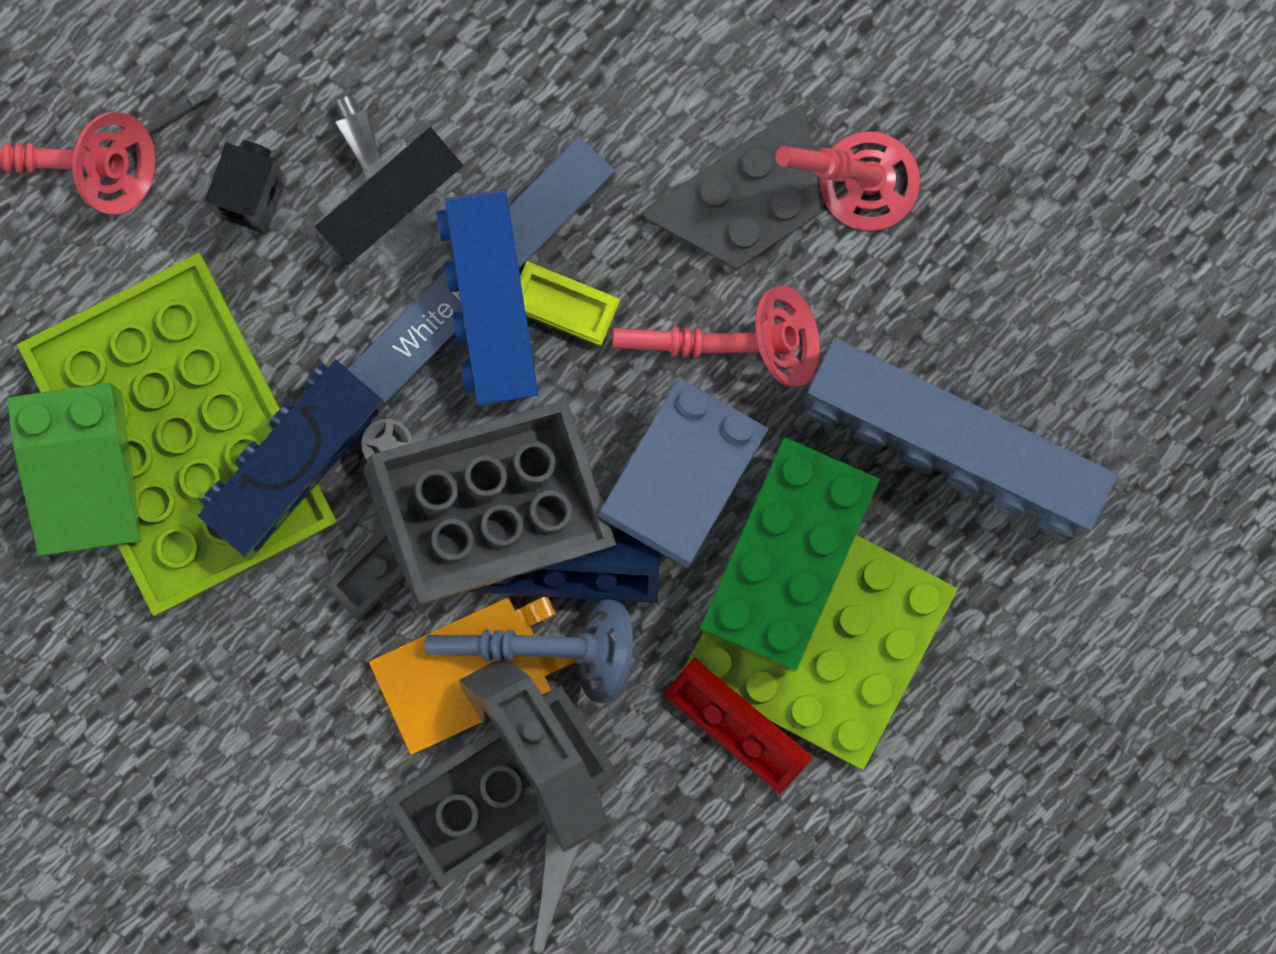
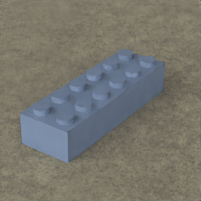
M835 337L801 404L810 409L807 417L818 424L835 429L839 423L856 432L853 439L858 443L881 452L883 446L891 448L902 454L899 461L905 466L927 474L929 469H934L948 476L945 484L968 496H973L975 491L994 498L991 506L996 510L1017 519L1020 518L1021 514H1027L1040 521L1038 526L1040 531L1062 541H1066L1067 537L1077 538L1092 530L1118 476L1115 472Z

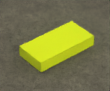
M526 261L520 276L526 317L602 347L619 306L620 299Z

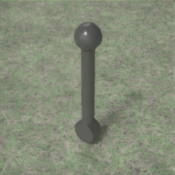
M203 91L191 95L185 103L144 127L150 135L189 111L199 109L207 104L209 100ZM133 144L126 148L127 153L132 150Z

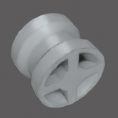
M380 419L371 423L365 430L361 440L362 452L368 461L371 454L411 444L415 441L409 430L401 422L393 419Z

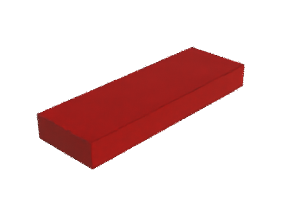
M695 657L663 693L666 699L779 794L790 785L813 758Z

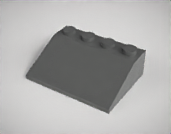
M567 400L371 454L363 469L379 520L417 606L616 546L609 523L597 517L603 504Z

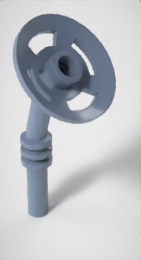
M609 599L601 601L593 608L586 620L582 633L577 637L516 635L514 630H506L505 633L503 630H495L494 633L492 630H484L482 635H427L425 639V652L427 655L482 656L484 661H491L493 658L495 661H503L504 658L507 661H514L516 656L574 658L576 663H578L583 691L591 701L596 703L610 702L618 695L627 678L633 651V632L629 614L623 604ZM601 613L607 614L604 620L595 619ZM598 628L596 633L592 634L594 629ZM613 631L615 635V642L614 639L611 636H609ZM591 665L596 667L593 672H591ZM603 679L604 682L598 688L594 689L591 687V681Z

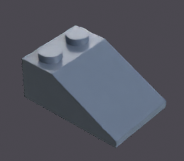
M679 377L597 517L688 568L769 428Z

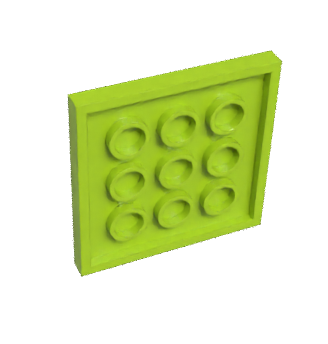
M856 535L797 671H788L705 633H702L685 667L695 657L771 722L847 763L864 770L958 588Z

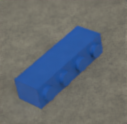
M506 188L446 197V210L436 211L441 242L451 240L454 261L445 262L449 293L459 291L462 311L453 313L456 338L458 343H468L470 362L461 363L465 392H476L477 405L539 396Z

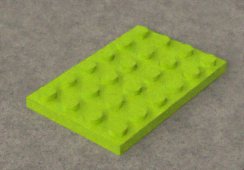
M200 252L17 344L41 393L110 382L122 390L142 541L121 544L118 547L153 617H159L339 524L318 483L250 560L239 553L197 516L205 508L200 504V501L206 492L219 480H222L225 484L239 469L234 464L238 456L253 441H256L259 445L273 430L269 426L271 419L280 410L256 359Z

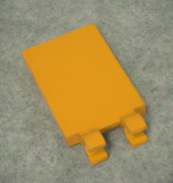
M507 597L427 635H482L484 630H492L493 633L495 630H503L504 633L506 630H514L516 635L535 636L531 627L557 614L549 597L537 599L516 611L510 598ZM427 635L369 661L410 755H414L483 723L460 687L459 680L494 662V658L491 661H484L482 656L427 655L425 652V639ZM516 656L514 661H511L530 676L541 695L552 691L546 676L576 663L574 658Z

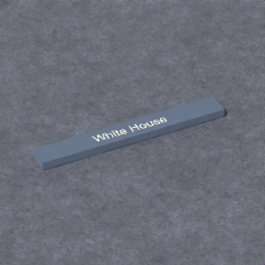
M580 137L509 206L519 271L525 266L526 261L529 262L615 175V170ZM446 271L348 368L352 374L377 394L386 405L456 336L453 313L462 311L459 291L449 293Z

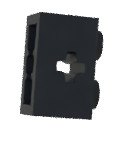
M242 140L240 147L225 143L205 198L206 203L219 219L267 235L287 179L279 167L278 161L270 157L272 152L270 149L246 140Z

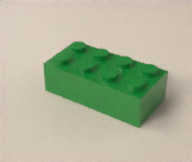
M784 437L699 631L788 671H797L880 479Z

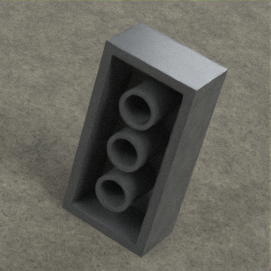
M559 686L544 696V700L584 761L594 788L617 775L616 769L564 688ZM496 728L385 799V802L440 888H443L544 822L537 811V793Z

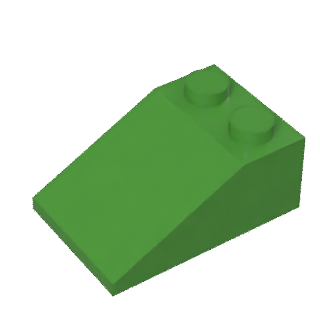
M110 382L7 398L13 448L38 556L141 542L122 390Z

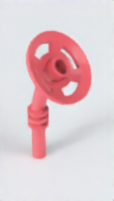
M108 112L97 116L86 125L76 142L74 150L35 148L33 143H28L26 148L23 147L22 143H16L15 148H12L11 143H4L3 148H0V168H3L5 173H11L13 168H15L16 173H23L24 168L27 169L28 173H34L36 168L73 170L76 188L87 205L101 213L122 214L137 206L147 194L155 172V150L147 129L138 119L126 113ZM107 125H116L122 128L119 133H96L97 130ZM104 140L113 141L110 147L99 145ZM132 144L135 145L137 152L135 177L126 174L129 164L126 148ZM82 170H86L88 175L86 180H84ZM101 177L114 180L107 185L100 184ZM121 190L123 193L120 197L113 200L105 201L98 198V192L114 193Z
M856 133L842 139L833 148H822L818 151L781 146L776 152L775 158L779 166L814 172L819 177L820 192L827 209L838 221L856 230L879 231L892 227L907 216L918 197L920 175L914 157L901 142L883 133ZM862 144H877L887 148L885 152L868 149L854 154L851 151V148ZM864 158H876L879 159L880 162H863L860 160ZM901 161L907 173V190L904 197L893 191L896 175L892 166ZM833 180L845 181L847 191L849 192L839 200L833 188ZM880 194L882 199L876 201L861 199L862 195L872 197ZM887 206L890 211L877 217H865L853 213L856 207L864 210H876Z
M777 286L764 293L756 312V333H702L701 328H695L694 332L691 333L690 327H684L683 331L680 332L679 328L675 326L672 327L671 331L613 328L612 348L668 351L671 357H677L679 352H681L683 358H688L690 353H692L693 358H700L701 354L761 353L763 361L773 377L787 387H800L809 383L817 371L820 358L819 333L813 313L804 298L796 290L788 286ZM774 301L781 302L792 313L789 314L782 308H774ZM774 317L779 319L781 323L775 324ZM799 330L802 338L801 361L794 356L800 342ZM779 369H787L791 375L784 374Z

